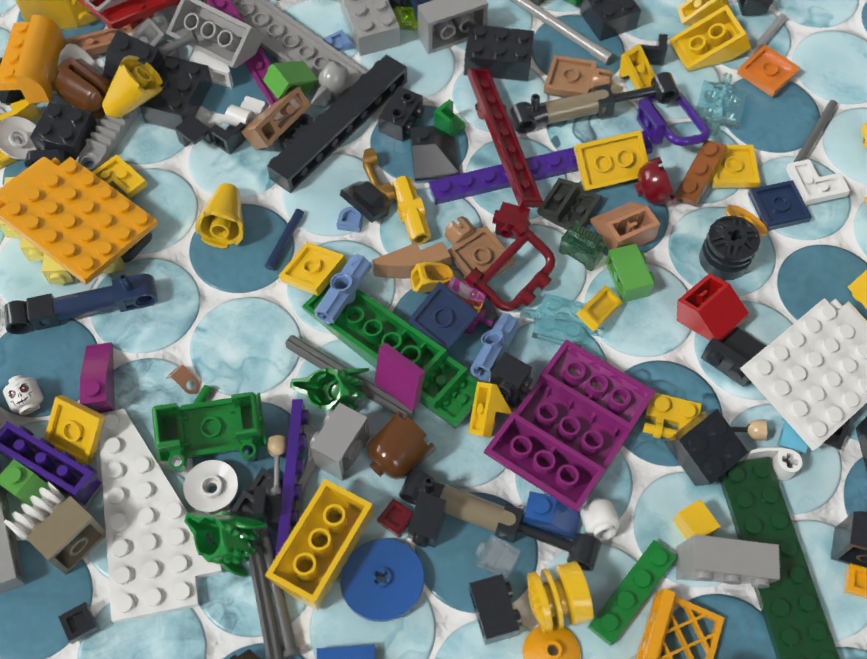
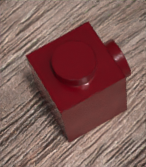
M502 202L500 211L495 210L492 223L496 224L495 234L501 235L504 238L517 239L518 237L511 232V229L523 217L529 221L530 208H519L518 205Z

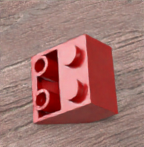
M710 273L677 300V322L708 340L714 337L721 342L749 317V312L731 285Z

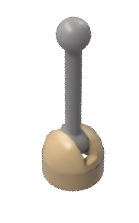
M273 435L267 439L268 453L275 457L274 487L271 489L272 496H280L282 494V490L279 487L280 458L286 454L288 438L282 435Z

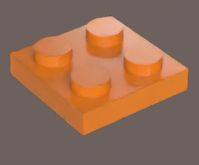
M764 44L739 67L737 74L773 97L798 74L801 67Z

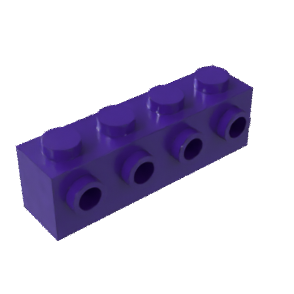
M7 421L0 429V454L10 461L15 459L45 482L51 483L58 490L86 505L102 484L96 476L97 471L86 463L80 465L75 462L76 458L64 450L61 453L54 449L55 446L46 439H36L33 437L34 434L21 425L18 428Z

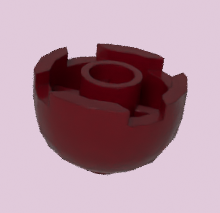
M660 157L648 161L639 169L637 174L638 183L634 184L638 196H644L646 201L652 205H664L676 201L674 194L669 195V193L673 192L666 170H664L663 166H658V164L662 163Z

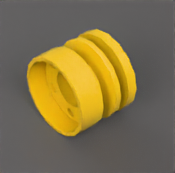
M577 561L556 565L555 580L546 568L541 569V579L535 571L527 574L529 603L543 633L552 632V621L558 630L563 629L564 614H566L570 623L574 626L593 620V606L589 588Z

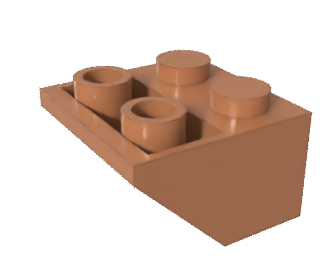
M635 202L626 203L590 219L591 224L609 250L635 243L639 247L655 240L660 227L659 221L647 205Z

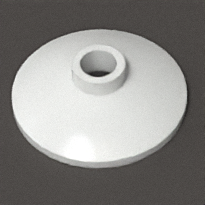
M11 116L1 120L0 150L11 158L25 160L28 151L36 150L30 139L36 125L28 119L18 116ZM13 139H18L20 144L14 142Z
M219 460L204 461L193 467L187 474L183 485L184 496L190 506L204 513L217 512L226 508L234 500L238 491V478L235 471L227 463ZM211 486H217V490L214 493L208 492Z

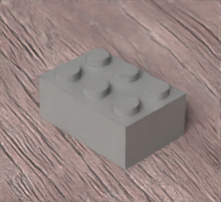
M340 0L342 14L360 56L401 46L400 26L388 0Z
M433 0L418 5V38L427 53L431 54L466 42L470 24L487 26L488 2L486 0Z

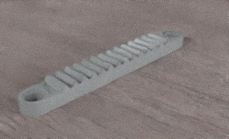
M162 40L155 47L161 48L173 41ZM176 50L168 54V56L178 58L179 51ZM137 107L120 119L111 118L105 113V119L101 118L100 126L96 125V131L91 132V139L87 138L86 146L76 161L81 165L88 161H94V165L87 168L91 172L108 161L141 113L140 107Z

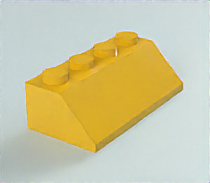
M324 479L268 569L265 577L293 598L318 611L374 515L373 504Z

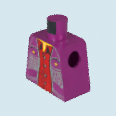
M451 277L447 288L479 313L464 333L474 334L479 322L492 327L497 313L485 309L486 294Z

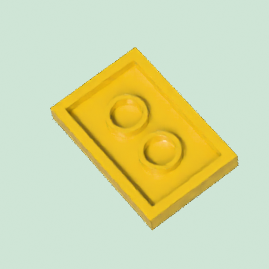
M641 130L573 146L584 191L638 179L639 169L648 162Z

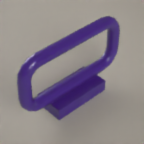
M679 92L676 101L701 134L688 137L677 136L652 104V101L657 100L654 95L643 97V100L639 101L636 120L643 130L646 131L654 145L663 143L664 136L670 143L677 146L701 144L710 138L711 131L682 93Z

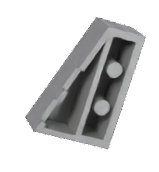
M695 534L676 546V580L724 582L731 585L747 583L756 588L770 587L769 584L780 580L779 545Z

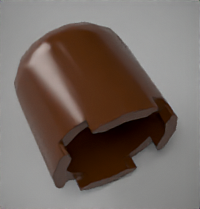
M398 411L369 442L367 451L368 456L372 460L369 466L379 477L385 474L391 479H403L412 469H415L436 447L432 442L428 445L423 440L427 436L425 432L411 418L407 417L403 420V413Z

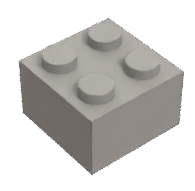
M339 402L336 409H331L327 414L322 430L320 432L317 431L310 441V448L315 466L343 481L370 439L368 418Z

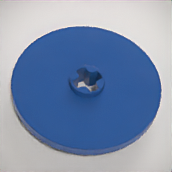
M375 539L356 548L343 566L340 576L341 592L349 608L358 616L375 622L391 621L405 615L418 602L424 587V570L419 557L409 546L393 539ZM387 574L388 582L386 584L384 582L378 584L376 577L379 575L384 577Z

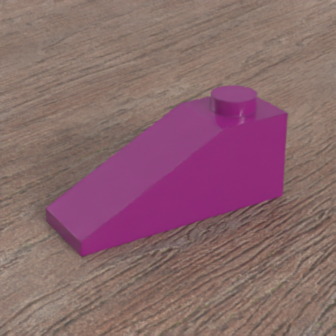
M112 342L89 345L85 349L79 380L80 404L98 413L115 411Z

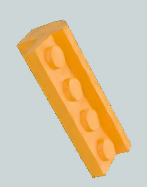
M32 15L30 22L13 24L0 65V91L21 90L27 103L50 102L53 92L51 81L55 83L58 74V58L66 44L60 27L54 21L41 15Z

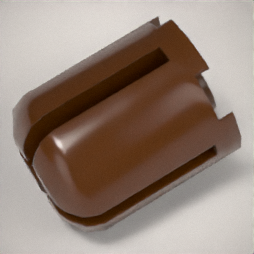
M70 57L64 60L57 67L59 73L55 83L51 81L53 92L73 108L91 111L95 119L104 118L105 112L102 103L113 80L82 58L74 59Z

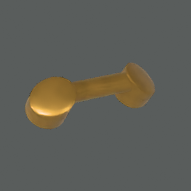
M371 147L364 150L363 169L370 183L385 195L387 202L395 200V193L391 183L388 182L381 185L373 166L379 164L374 148Z

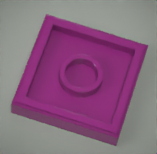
M384 343L379 347L374 383L413 412L419 406L425 371L393 347Z

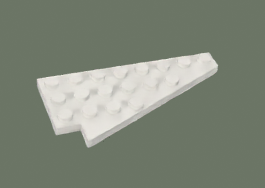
M125 409L100 413L106 416L99 440L112 622L117 624L199 607L197 579L223 574L220 564L207 562L203 556L198 554L193 533L184 522L185 516L188 513Z

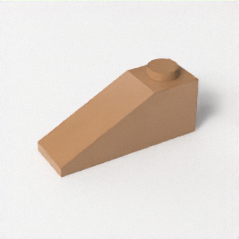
M295 87L258 115L241 132L255 150L267 148L311 106V103L301 89Z

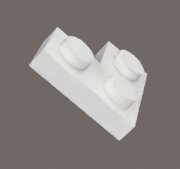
M810 159L788 163L786 171L790 179L794 181L805 205L846 197L850 192L841 173L819 177Z

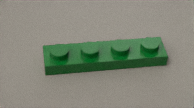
M653 540L587 628L611 646L677 557L656 540Z

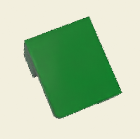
M449 99L434 110V127L455 137L465 129L466 123L453 113L454 102Z

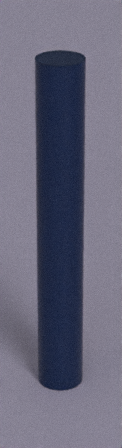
M301 209L295 210L267 260L265 267L268 270H274L302 219L304 212Z

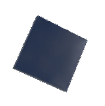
M793 180L753 188L748 192V196L759 219L764 223L768 231L807 223L812 218Z
M439 281L407 321L424 335L445 348L448 353L479 313Z

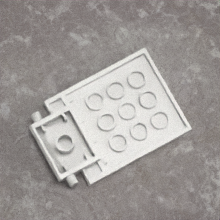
M825 298L822 299L740 368L812 451L823 444L867 403V320L849 301L841 305L836 298L830 303Z

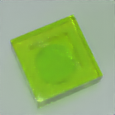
M396 7L393 12L400 30H418V22L413 7Z

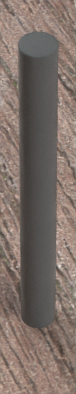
M829 101L794 162L806 160L837 107V101Z

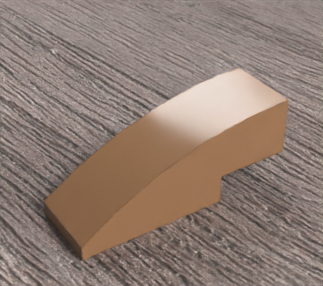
M443 241L420 250L417 243L373 259V274L376 277L406 279L411 277V271L418 263L439 262L451 268V255Z

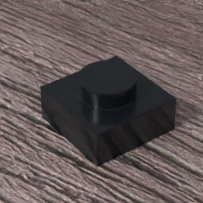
M86 602L58 616L66 637L71 644L99 630L89 604Z

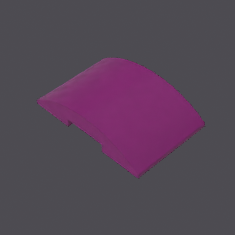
M566 339L539 376V380L515 412L511 413L486 447L484 454L570 509L578 512L619 453L656 391Z

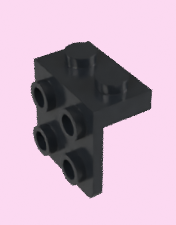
M737 327L721 342L713 337L707 344L701 359L744 387L749 378L740 368L766 346Z

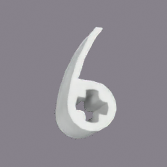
M245 96L240 107L233 104L228 107L225 114L226 124L236 127L242 122L247 126L262 113L265 102Z
M768 447L751 450L743 460L770 457L776 477L780 481L790 480L803 464L801 456L796 451L785 448Z

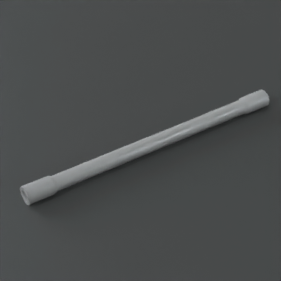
M510 0L589 52L591 56L605 65L611 61L613 53L583 36L532 1Z

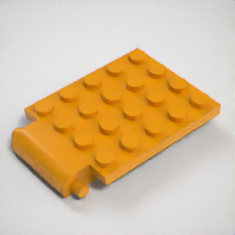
M42 157L0 188V220L85 285L158 226L157 219L72 157L63 163H60L57 158L49 160L46 157Z

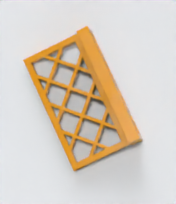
M664 588L654 595L635 659H673L672 655L684 651L687 659H694L689 647L701 643L706 653L705 659H714L724 617L675 596L676 592ZM675 605L684 608L689 618L688 621L677 624L673 615ZM703 617L714 622L712 633L705 637L697 620ZM691 623L698 640L687 644L680 628ZM674 631L681 648L670 652L665 638L667 633Z

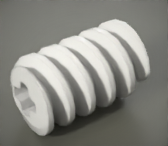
M49 482L50 490L43 487L39 489L42 498L34 495L30 497L33 506L25 503L21 505L24 514L15 511L12 513L15 520L14 523L8 520L3 521L22 541L27 540L26 537L30 534L31 529L37 523L44 521L59 502L66 500Z

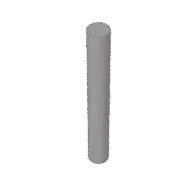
M780 14L751 49L748 50V57L755 54L787 20L785 14Z

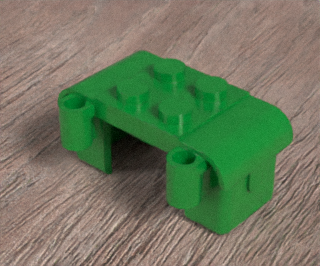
M260 393L232 394L231 398L181 405V407L177 403L156 405L152 408L154 441L157 447L158 461H168L169 466L178 473L184 472L187 469V459L240 451L245 461L252 462L257 458V448L267 445ZM253 449L251 455H244L246 450ZM177 460H182L179 466H174Z

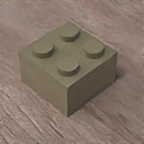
M69 496L66 500L59 502L44 521L37 523L31 529L26 539L48 561L67 575L106 536V531L82 506Z

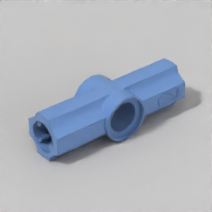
M360 254L352 255L343 270L331 278V287L314 310L315 316L329 325L334 323L345 306L355 300L356 290L371 269V262Z
M502 313L492 330L482 335L481 342L483 346L470 368L472 375L476 376L480 381L489 380L491 371L504 352L510 354L508 346L520 326L517 318H514L511 314Z

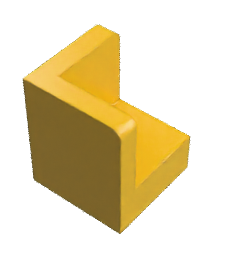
M697 500L682 509L673 519V522L686 540L695 534L713 536L721 527L702 500Z

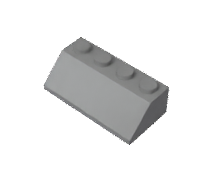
M181 0L166 31V34L179 39L188 35V31L193 30L199 42L196 44L191 43L189 46L234 69L256 54L265 35L254 27L199 0Z

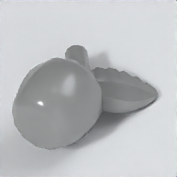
M331 61L322 69L318 78L322 86L317 90L311 102L312 105L327 107L331 93H340L344 90L349 77V71L339 62Z

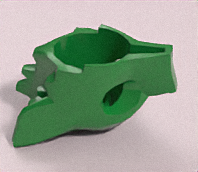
M369 368L319 369L308 377L291 379L290 388L303 393L308 401L319 409L326 411L335 410L340 402L353 410H357L359 406L353 402L365 398V393L361 392L357 387L358 385H363V381L352 377V375L367 372Z
M201 511L187 513L184 522L193 533L198 554L203 556L207 562L221 564L234 575L247 577L248 574L240 561L246 563L249 561L248 557H250L251 553L256 552V547L251 540H257V536L252 529L265 528L267 524L259 520L240 517L231 512H219L214 515H207ZM207 533H210L214 541L213 545L207 542Z

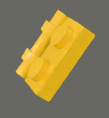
M655 393L646 408L644 419L653 420L654 424L644 422L642 432L652 434L653 438L660 439L664 437L669 439L700 414L702 404ZM663 423L677 426V430L663 427Z

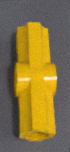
M406 176L398 177L392 182V187L398 202L397 208L402 223H405L411 244H425L431 239V233L425 219L423 201L421 197L418 198L412 178Z

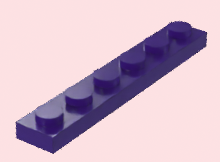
M292 399L276 556L299 521V510L295 509L296 500L300 501L302 496V485L298 484L299 475L304 473V459L301 458V450H305L307 445V434L303 433L304 425L309 424V409H305L303 399Z

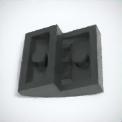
M558 178L544 199L543 204L538 208L537 213L551 223L577 234L579 226H581L580 231L584 228V232L590 219L603 202L602 195L581 190L580 184L577 182Z

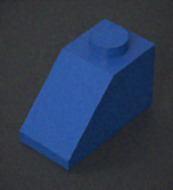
M530 491L523 523L554 535L574 539L578 530L580 511L575 512L552 496Z

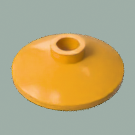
M728 205L725 208L727 216L741 217L752 223L758 230L759 236H765L768 233L764 223L749 211L736 205Z
M554 624L552 632L543 633L540 626L534 628L526 637L523 645V659H580L581 657L580 647L575 636L565 627L558 630ZM549 646L557 648L558 654L556 656H551L548 653L547 648Z

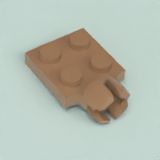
M554 55L544 85V93L570 97L593 92V87L609 84L611 88L612 78L610 76L613 75V72L610 69L597 68V61Z
M458 217L459 224L457 225L453 220L446 227V233L444 234L452 244V247L448 249L451 260L465 276L475 267L484 273L506 248L486 225L478 229L466 217ZM512 257L493 278L513 266L516 260Z

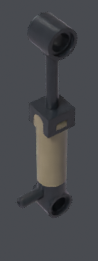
M662 72L652 78L651 87L612 94L609 84L593 87V92L540 103V96L533 94L531 96V104L529 102L517 103L511 108L510 112L516 131L520 134H527L535 130L537 126L597 114L598 118L612 116L615 103L654 95L660 104H668L678 98L679 90L672 74Z
M412 469L404 481L399 497L407 503L415 505L420 491L447 500V515L494 532L495 537L513 543L516 534L520 533L569 552L567 562L577 561L581 570H594L602 545L595 537L577 533L572 542L522 523L521 520L524 513L522 509L506 504L504 507L435 481L433 477L419 470Z

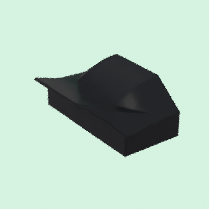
M359 181L341 189L340 196L371 223L388 216L390 207L385 195L369 181Z

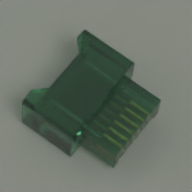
M575 221L561 237L559 253L569 255L582 263L587 270L593 271L603 258L606 244L601 241V235L597 236L585 227L580 226L578 221Z

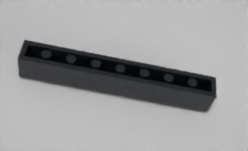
M387 54L381 60L376 61L367 73L362 74L352 87H348L338 100L333 101L323 114L318 115L308 128L303 129L294 141L288 143L279 155L269 161L267 169L270 180L289 193L296 189L387 102L399 86L402 87L407 82V67Z

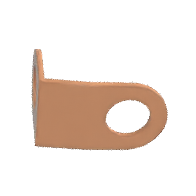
M184 365L178 366L166 377V379L172 378L188 394H194L199 390V381ZM189 380L195 382L194 390L187 388L186 383Z

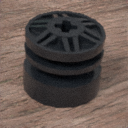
M724 216L717 219L710 226L706 239L702 244L699 253L700 265L706 273H710L723 281L742 277L759 249L761 240L758 230L752 223L741 217Z

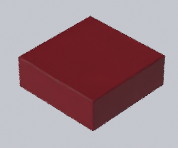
M392 499L378 517L377 523L399 538L410 524L413 512L395 499Z

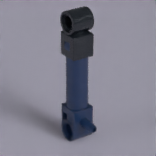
M145 273L129 277L126 274H122L119 276V279L112 280L111 286L55 298L50 293L27 298L26 301L16 300L8 302L4 306L6 331L17 335L25 334L32 330V325L35 330H42L60 326L61 320L116 308H119L120 312L152 306L158 301L155 280L152 275Z

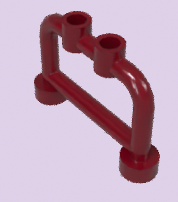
M525 217L511 229V232L518 238L484 273L475 267L463 279V282L468 286L474 285L479 291L485 293L486 298L502 311H514L522 304L527 307L536 298L533 292L538 287L541 290L544 289L552 280L549 275L555 267V256L551 249L528 228L531 223ZM529 241L544 256L546 260L545 266L512 301L506 302L487 283Z

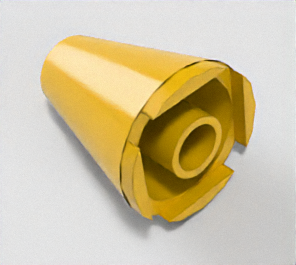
M128 55L124 57L103 100L104 112L111 118H122L159 94L163 88L160 86L163 82L158 72L149 63L146 62L145 65L138 61L140 58L137 56Z
M220 184L196 220V233L202 236L201 240L212 247L228 248V245L234 243L238 245L243 239L244 223L240 191L233 184Z

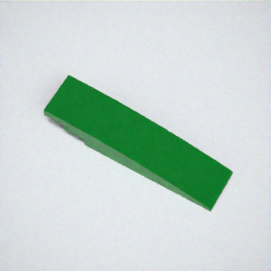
M330 283L319 296L313 295L302 305V308L375 369L379 347L384 343H387L423 369L425 376L419 402L455 429L471 413L476 386L479 381L468 374L466 367L448 356L445 348L359 289L356 290L355 300L346 305L336 321L330 323V325L322 322L314 313V310L330 289Z

